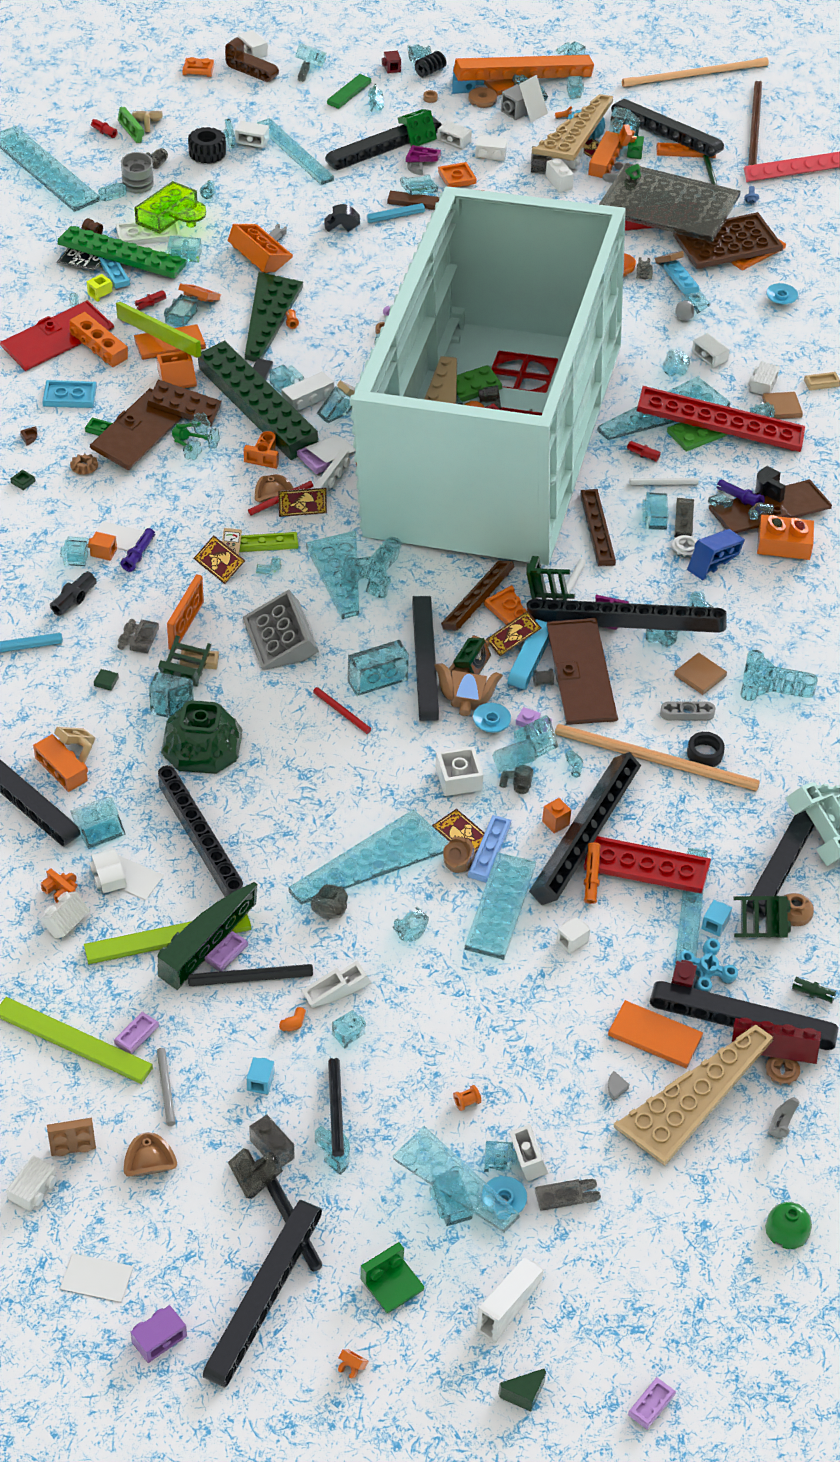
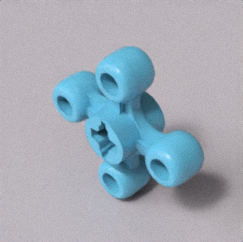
M714 938L705 941L702 948L704 953L702 958L694 957L693 953L687 950L682 951L677 957V961L688 960L693 965H697L696 974L699 979L694 985V989L710 992L712 989L710 978L712 976H719L723 982L728 984L734 982L738 976V970L735 966L719 965V960L715 955L720 950V943Z

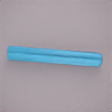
M423 203L370 213L367 214L368 223L422 213L425 212V206Z
M59 632L0 641V653L61 644L63 642L62 634Z

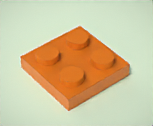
M467 162L438 167V173L448 187L469 186L477 182V178Z
M180 283L178 289L184 291V295L198 297V300L204 302L220 300L221 296L219 293L193 284Z

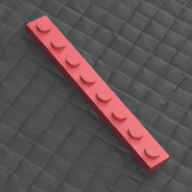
M840 152L748 165L744 167L746 182L840 168Z

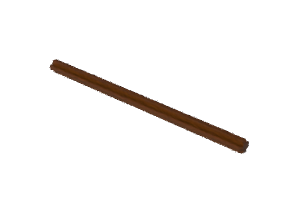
M755 81L748 165L757 164L762 81Z

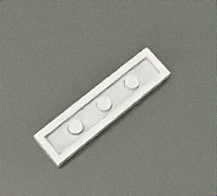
M342 448L313 488L327 487L328 491L334 486L336 479L341 477L342 471L350 464L349 450Z

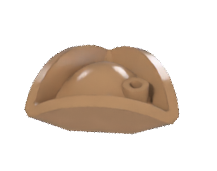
M279 474L262 476L257 481L255 487V501L263 503L278 496V491L291 490L293 486L287 478Z
M150 1132L139 1134L132 1140L124 1160V1174L128 1177L161 1173L177 1167L176 1157L169 1144L158 1134Z

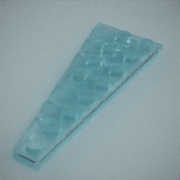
M698 376L667 391L730 407L729 400ZM637 407L599 425L597 431L607 440H611L676 421L637 412Z
M413 809L289 886V893L302 905L443 854L444 847L449 842Z

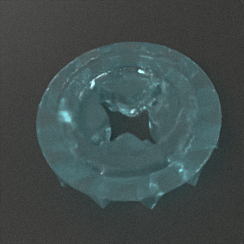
M761 402L760 405L755 404V408H750V412L773 418L775 408L769 402L765 404Z

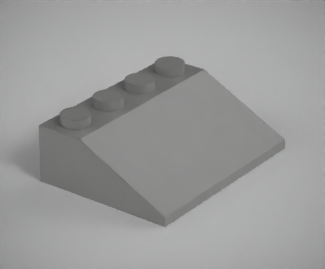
M290 590L285 591L243 616L251 642L263 670L302 662L319 652L300 602Z

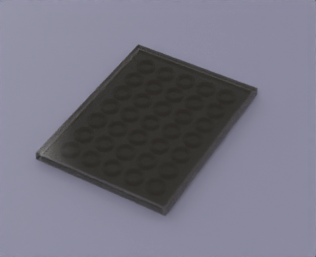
M626 163L599 205L625 208L626 221L713 242L740 197L741 191L641 166V176L634 180L627 176L625 172L633 164Z

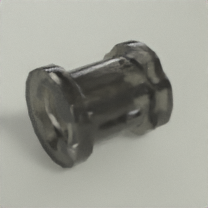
M553 669L548 671L533 670L534 686L537 687L539 684L554 685Z

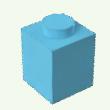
M713 900L703 917L701 929L720 937L730 920L732 907Z
M253 1057L247 1075V1091L269 1094L275 1074L274 1061L267 1058Z

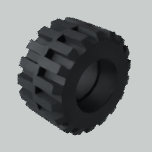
M201 127L195 129V131L188 135L189 156L192 160L203 164L221 161L226 155L225 134L216 128Z

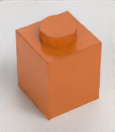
M95 532L88 542L90 556L111 561L117 551L116 536Z
M557 798L544 806L542 822L555 834L570 825L572 810L560 798Z

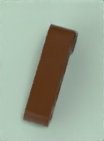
M236 37L225 45V60L230 68L265 82H270L279 74V69L275 64L245 53L244 43L240 38Z

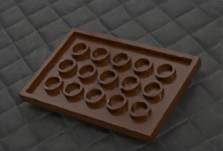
M758 212L673 230L674 238L696 269L783 251L782 243Z

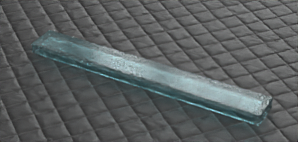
M268 118L257 122V124L268 125L269 138L320 185L334 181V176L274 121Z
M688 848L687 854L707 858V850ZM685 890L682 892L674 969L677 957L682 951H690L694 957H697L703 893Z

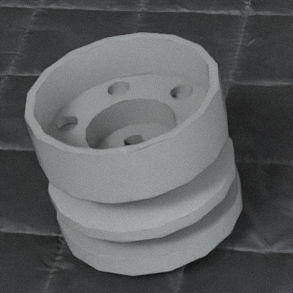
M132 152L122 158L123 187L133 193H143L150 190L154 185L152 158L141 152Z

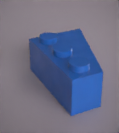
M730 529L699 539L694 545L695 549L687 570L703 581L706 579L707 573L710 571L714 573L718 570V565L721 563L725 565L738 556L745 539Z

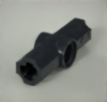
M87 571L73 583H66L62 588L61 594L50 603V609L54 614L60 616L74 604H81L86 593L97 583L96 578L91 572Z

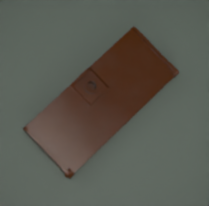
M149 388L126 411L117 416L116 420L90 444V448L124 469L130 470L183 417L148 406V399L153 389Z
M808 479L785 485L784 500L780 503L768 496H764V504L759 510H755L749 504H743L738 498L709 505V510L726 530L730 529L735 533L759 528L761 515L797 518L832 509V504L814 483Z
M587 618L547 622L546 626L554 661L555 675L559 685L566 724L617 721L618 714L597 619Z

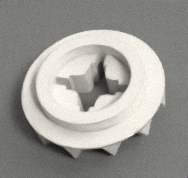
M688 535L678 536L672 542L673 551L677 552V555L682 554L684 557L687 555L692 557L695 549L694 545L698 540Z

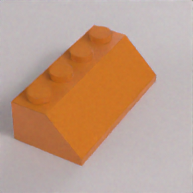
M257 224L232 225L227 241L235 249H238L243 256L247 257L252 264L260 268V271L264 273L276 272L293 257V254Z

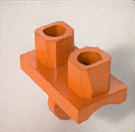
M51 868L46 871L47 878L41 882V889L44 893L49 894L53 890L57 891L53 894L56 903L59 902L58 897L64 892H75L78 886L75 883L77 877L74 873H68L67 875L62 873L59 875Z

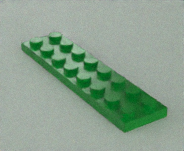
M70 226L58 238L57 245L173 279L176 278L187 263V260L180 256L155 251L149 247H142L135 243L114 239L104 234L94 233L91 230H83L77 226Z

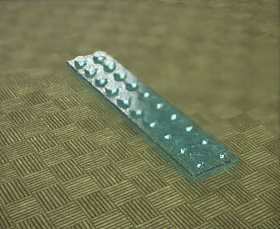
M13 126L0 132V149L74 212L100 201V196L20 128Z

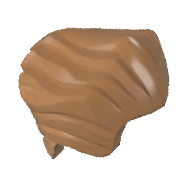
M454 837L444 847V863L452 872L462 873L467 871L472 865L475 848L469 839Z

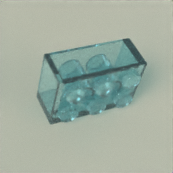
M400 639L348 655V683L356 696L408 680L409 654Z

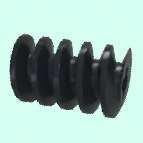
M435 51L416 60L415 71L420 77L432 74L446 67V58L440 51Z

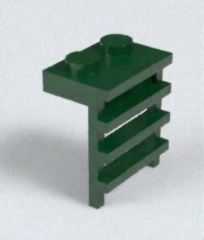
M532 556L530 563L526 567L531 598L575 599V594H568L564 574L570 575V569H542L539 556ZM543 574L548 575L551 593L546 591ZM554 574H558L562 593H557Z
M176 635L167 660H160L158 665L163 678L198 687V681L203 674L202 670L206 665L212 645L207 643L206 649L178 643L180 636ZM180 649L203 655V657L198 659L175 653V650ZM173 658L199 665V668L195 669L171 663Z
M733 896V900H741V933H734L735 938H788V933L791 932V923L788 921L791 904L790 900H787V896ZM746 900H753V933H747ZM759 900H765L766 933H759Z

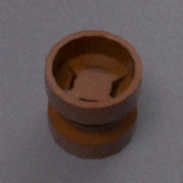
M87 218L84 220L81 229L91 230L102 235L103 225Z

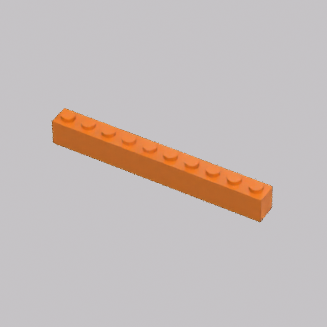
M589 55L456 58L453 72L458 81L530 79L537 75V78L591 77L594 63Z

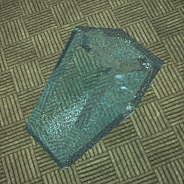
M299 43L295 57L322 67L327 53Z
M335 386L316 414L326 423L347 415L352 408L350 406L351 396Z

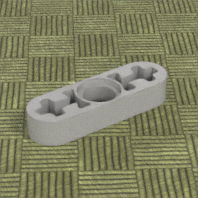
M664 702L661 705L660 716L665 720H711L714 718L716 707L711 702ZM684 709H690V710H692L693 712H692V713H685L683 710H684Z

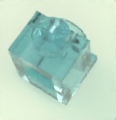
M582 76L568 77L567 92L569 99L581 98L582 92H584Z
M351 1010L332 1022V1035L345 1049L349 1043L365 1034L366 1022L361 1015L358 1016L354 1010Z
M486 1141L484 1172H489V1168L499 1171L511 1170V1166L516 1165L517 1153L513 1151V1142Z

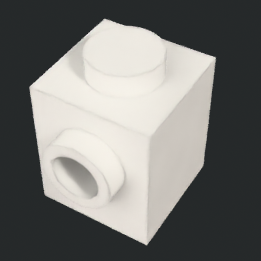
M576 916L570 921H565L558 928L556 941L571 954L589 941L590 929L585 922H582Z

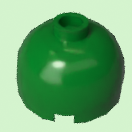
M794 1202L780 1203L768 1214L765 1225L766 1234L774 1244L777 1242L783 1245L782 1248L797 1249L803 1246L810 1236L812 1229L811 1217L800 1204Z

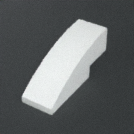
M357 960L341 971L338 968L334 969L301 991L313 1008L344 998L371 984V981Z

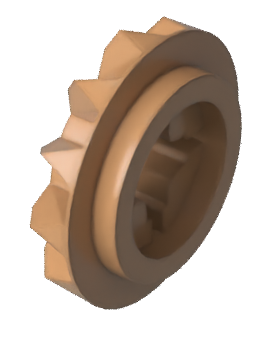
M78 454L77 457H72L70 467L77 474H90L98 468L97 458L93 457L92 454Z
M770 1057L766 1063V1075L770 1076L772 1081L779 1082L780 1085L783 1083L790 1085L791 1082L797 1081L800 1075V1066L797 1061ZM782 1064L785 1068V1073L783 1075L780 1073V1068L782 1067Z

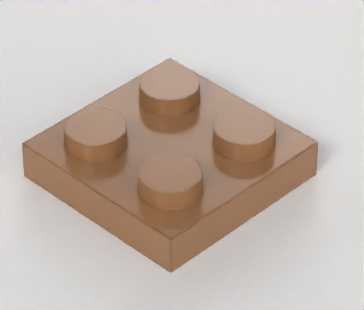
M92 1117L47 1125L51 1156H65L69 1153L88 1152L96 1149Z

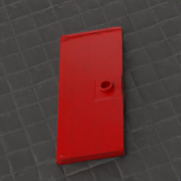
M86 300L53 317L47 316L39 320L36 325L0 341V346L24 371H27L82 344L69 330L70 319L86 312L108 331L113 329L114 325Z

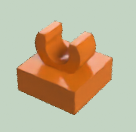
M624 124L618 135L621 146H627L629 142L634 143L637 138L633 136L635 131L631 130L629 125Z
M342 1349L338 1358L344 1362L339 1365L338 1371L344 1372L346 1366H350L351 1373L349 1378L352 1379L357 1376L358 1370H365L369 1361L349 1349Z

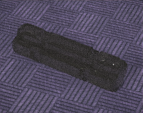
M304 61L298 73V81H305L310 68L309 62Z

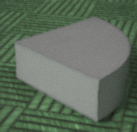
M407 162L410 172L423 175L422 162Z
M613 1071L608 1080V1091L610 1097L616 1100L629 1089L630 1084Z

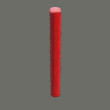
M308 481L291 490L310 489L314 485L312 481ZM278 496L248 509L250 516L278 504Z
M319 687L313 690L315 695L366 734L370 733L371 727Z

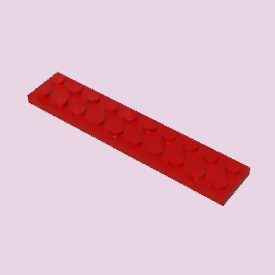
M642 386L637 412L792 451L801 452L803 445L804 425L647 386Z

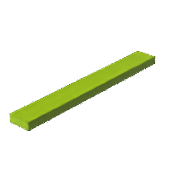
M121 301L116 303L118 319L196 358L201 357V344L199 340Z
M248 914L232 930L233 932L239 933L251 930ZM192 921L85 943L84 950L88 965L167 947L171 943L173 936L177 932L180 933Z
M5 997L0 1004V1019L137 1083L142 1084L153 1069L152 1063L11 998Z

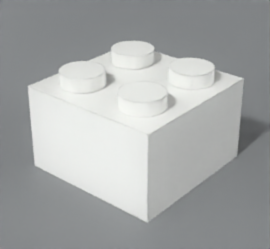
M474 746L436 752L435 768L444 796L482 790L484 775Z

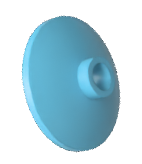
M784 283L770 285L766 291L767 297L778 304H790L798 298L797 290Z
M485 703L475 709L473 721L479 729L495 733L505 730L510 725L511 714L503 705Z
M499 1176L486 1183L482 1191V1201L486 1209L492 1214L499 1217H512L524 1209L527 1202V1192L523 1184L517 1179Z

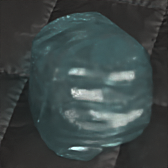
M419 44L415 46L407 45L408 56L413 63L431 54L430 45L427 47L420 46Z
M669 350L663 362V370L669 376L675 374L683 376L689 368L690 358L684 351Z
M415 907L417 911L409 912L403 920L397 918L394 921L392 928L396 931L400 940L412 942L418 940L423 935L429 922V917L420 908Z

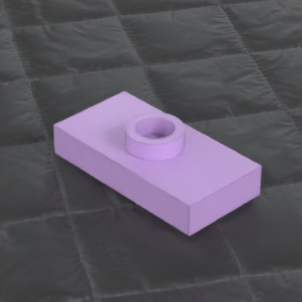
M307 448L297 451V456L315 474L325 471L330 465L329 462H324Z
M232 931L205 956V962L218 971H223L248 946V941Z
M141 1012L114 1039V1044L132 1054L159 1027V1022Z
M656 1377L629 1410L628 1416L648 1430L673 1399L676 1391Z

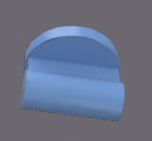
M750 186L749 194L744 196V200L748 203H756L759 200V195L755 194L754 186Z

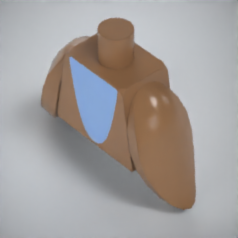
M434 664L443 695L450 700L453 707L460 708L459 714L462 716H469L471 710H475L479 705L487 703L491 699L499 680L503 677L502 674L495 672L487 680V676L453 670L450 672L445 664Z

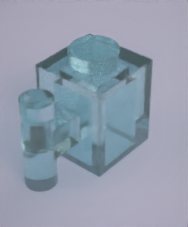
M575 41L571 44L567 42L557 48L556 52L557 54L563 52L564 55H585L586 46Z
M283 364L270 370V384L280 394L281 389L295 384L296 378L299 381L304 380V376L293 365L287 368Z
M67 537L64 547L60 549V557H63L64 565L86 566L88 557L87 545L90 538Z

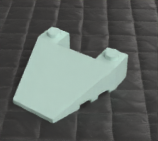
M813 782L804 785L785 799L795 815L806 811L825 841V844L816 850L821 860L828 866L840 860V785L829 787V784L820 786Z

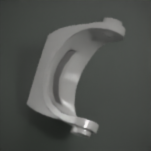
M616 162L614 167L619 171L604 174L603 179L606 182L623 183L627 179L625 170L631 167V165Z
M792 1097L776 1109L767 1134L773 1137H787L790 1131L788 1128L789 1123L800 1103L797 1098Z

